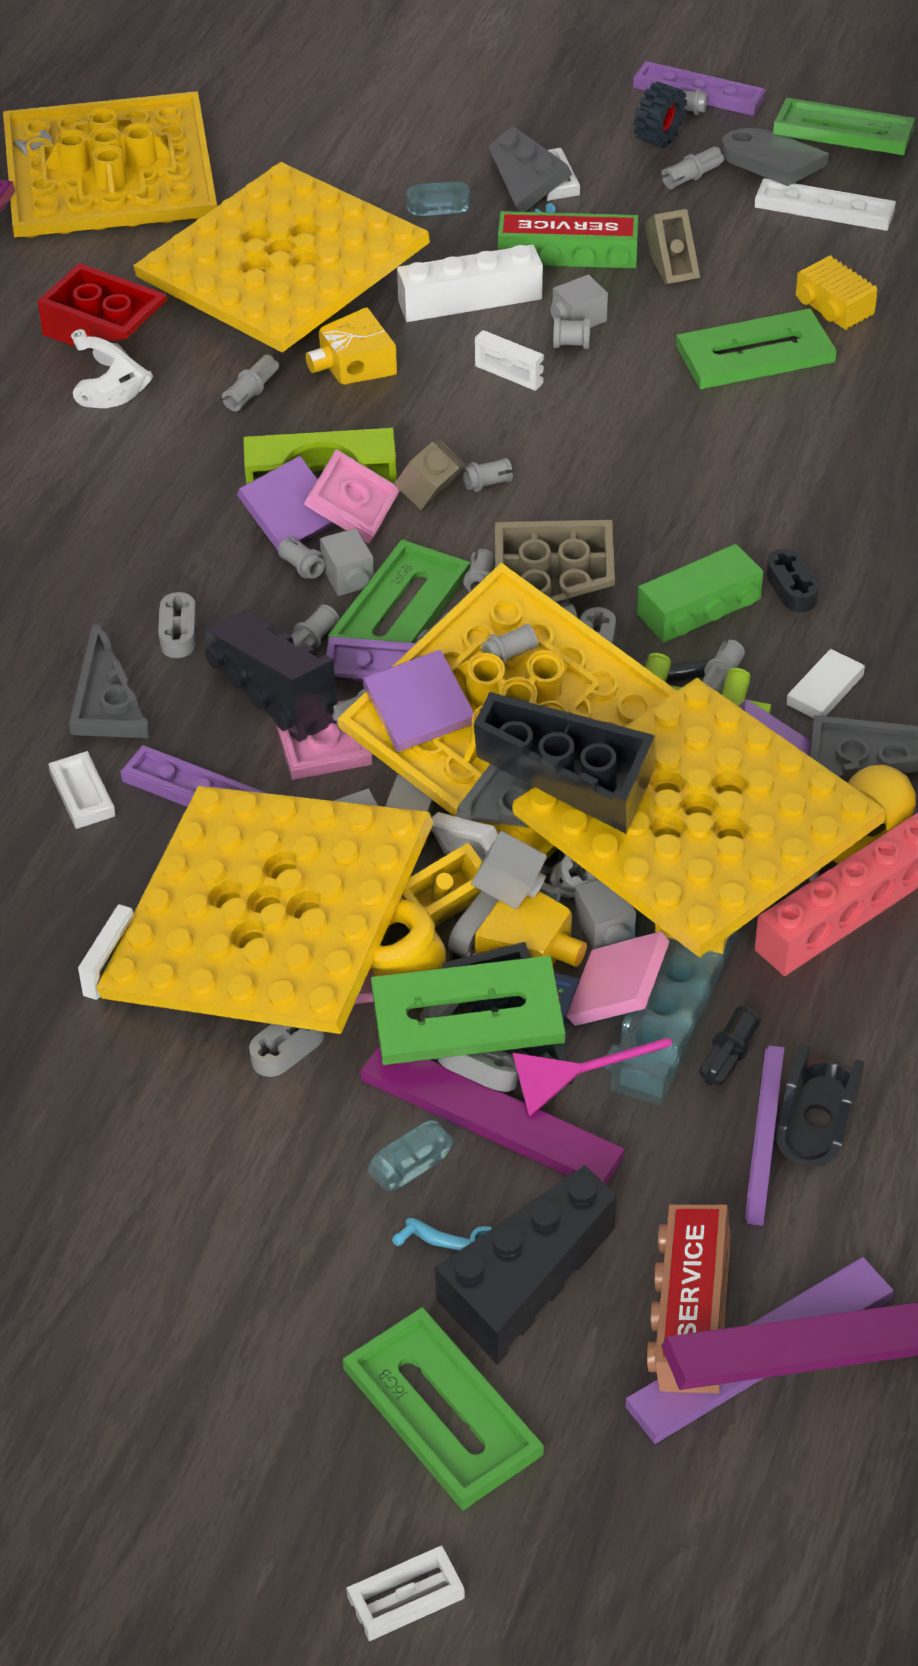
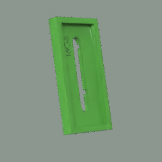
M786 98L774 122L773 135L904 155L914 131L915 118Z
M811 308L676 335V347L699 389L836 362L837 350ZM792 336L800 338L795 343L791 340L742 350L740 354L737 351L721 355L714 353Z
M401 540L328 634V641L329 637L416 643L419 634L424 630L429 631L463 585L464 577L470 570V562ZM418 577L427 578V581L388 633L384 636H375L374 633L381 625V620L387 617L409 588L411 581Z
M551 956L371 977V989L383 1065L565 1043V1029ZM520 996L526 1001L521 1007L499 1009L498 1012L493 1013L492 1011L425 1018L424 1021L419 1022L418 1019H411L407 1016V1012L413 1008Z
M423 1307L343 1358L344 1371L462 1511L543 1456L544 1445ZM413 1364L421 1369L424 1377L462 1421L470 1426V1430L484 1445L485 1449L482 1453L471 1454L464 1448L400 1373L399 1368L402 1365Z

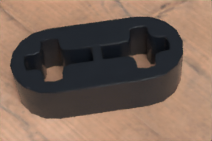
M779 549L772 552L768 557L766 575L783 604L788 609L797 612H806L813 609L818 600L819 584L803 558L797 552L789 549Z

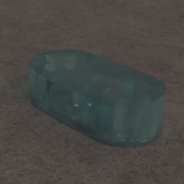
M459 181L413 185L406 192L407 210L417 216L464 212L470 207V188L467 184Z
M435 1120L427 1121L379 1151L370 1162L368 1172L383 1190L387 1192L394 1191L444 1159L453 1146V1138L439 1122Z

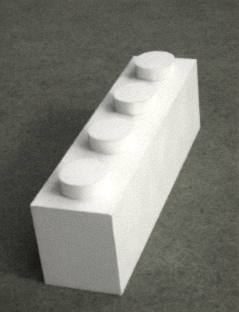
M533 244L526 246L518 245L513 248L496 251H482L478 254L460 257H447L442 260L424 263L415 262L410 265L397 267L398 302L406 322L540 300L542 299L543 265Z

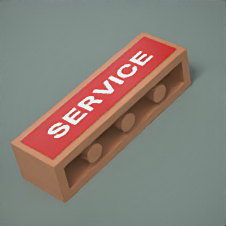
M669 1205L667 1224L659 1225V1252L665 1253L664 1262H656L655 1289L656 1292H661L660 1301H653L651 1306L652 1331H657V1341H649L647 1348L648 1371L657 1373L659 1391L720 1393V1384L679 1390L661 1346L667 1336L725 1328L731 1243L727 1205Z

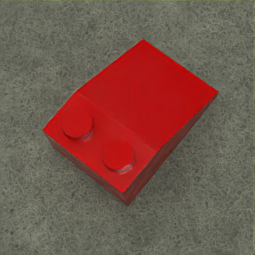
M78 263L37 300L42 333L46 337L70 346H75L71 334L79 329H83L87 337H97L106 341L127 339L167 301V294Z

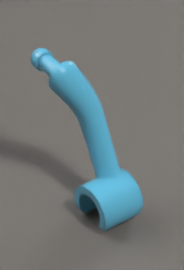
M407 1218L405 1221L406 1227L399 1233H396L392 1241L396 1246H401L410 1235L415 1234L433 1246L460 1251L492 1228L487 1226L478 1227L473 1230L469 1239L438 1231L418 1219Z

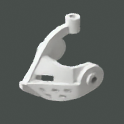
M83 329L76 330L71 334L77 350L94 348V358L99 363L110 366L107 373L101 377L81 380L75 386L73 397L80 405L92 408L119 406L133 399L151 381L153 377L151 371H147L130 358L118 343H111L97 337H87ZM127 374L130 375L129 380L120 383L119 379Z

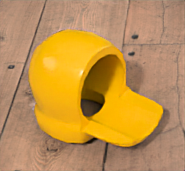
M884 764L870 765L859 770L847 782L886 809L883 822L886 825V829L873 837L864 836L832 861L837 864L841 863L913 816L916 809V793L909 778L900 770Z
M401 897L389 925L396 922L403 923L411 931L403 939L392 945L382 946L380 944L377 947L374 960L369 969L373 977L442 969V963L446 962V950L440 936L435 931V923L430 914L418 902L404 900Z

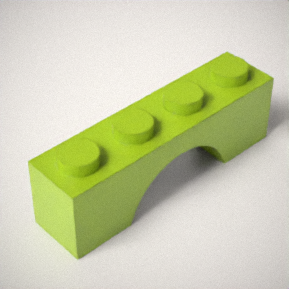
M393 428L244 437L246 485L298 456H301L312 472L323 471L336 449L394 484L397 481Z

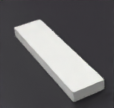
M763 178L755 197V208L888 231L896 201L795 183L786 186Z

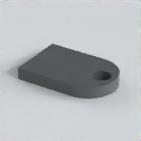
M759 128L736 129L725 134L722 139L721 153L726 161L786 186H790L828 166L829 153L786 136L773 135V131Z

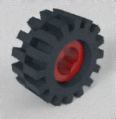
M659 81L652 83L650 89L647 88L645 90V98L641 97L639 101L641 106L640 109H636L635 114L638 117L634 119L633 124L636 126L634 134H637V139L661 148L668 147V143L671 144L674 141L673 136L677 137L679 133L678 127H682L684 122L682 121V116H685L687 111L684 109L687 105L684 90Z

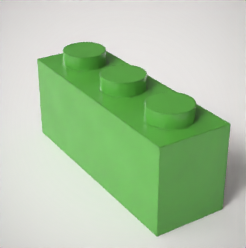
M734 544L638 586L637 616L663 643L761 600L763 570L737 544Z

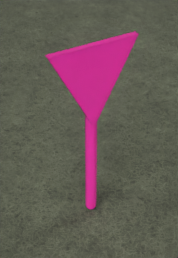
M664 1038L583 1063L512 1053L529 1117L535 1114L579 1073L670 1047L672 1040Z

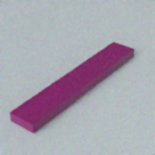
M379 1045L360 1070L361 1081L567 1176L586 1165L607 1185L624 1159V1148L541 1110H538L529 1117L526 1103L485 1087L431 1060L383 1065Z
M918 1303L667 1336L661 1347L679 1390L918 1356Z

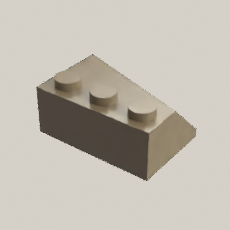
M612 520L495 522V568L500 563H503L555 602L614 586Z

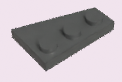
M514 126L502 133L498 139L488 146L518 212L527 211L572 175L568 164Z
M814 715L810 757L844 781H849L859 770L870 765L884 764L896 768L902 773L918 772V726Z

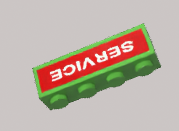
M500 211L498 250L513 248L518 245L526 246L533 244L543 266L636 268L638 215Z

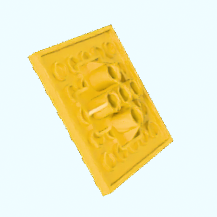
M198 91L3 111L9 181H13L15 189L14 194L10 198L14 238H32L38 235L54 233L68 234L73 231L92 229L104 230L120 226L135 227L140 224L171 223L186 219L198 220L217 207ZM41 130L47 131L53 140V144L51 140L44 137H38L28 141L26 144L28 155H24L17 148V146L13 144V142L17 140H21L23 142L33 137L40 136L41 133L39 131ZM35 142H41L44 144L41 145L40 148H37L35 150H32L30 148L31 145Z
M280 162L253 182L248 183L236 194L224 200L206 215L200 217L189 227L174 235L169 241L150 252L133 266L136 277L283 353L428 245L430 240L427 230Z
M500 563L392 666L394 667L441 650L474 712L472 725L397 752L367 692H365L338 718V728L451 815L458 817L456 815L457 807L490 765L476 757L474 722L489 692L624 727L675 693L676 690L503 563ZM525 624H529L533 628L537 637L538 647L536 649L507 659L505 665L498 656L492 653H482L481 644L487 641L488 635L495 634L500 636ZM472 820L494 826L497 834L501 830L547 855L546 860L558 849L532 828Z
M698 678L624 726L655 735V770L627 834L536 787H533L513 801V814L699 958L881 825L885 820L886 809Z
M198 786L134 912L132 922H130L122 935L96 987L102 999L341 1034L372 965L375 951L382 942L433 826L430 812Z

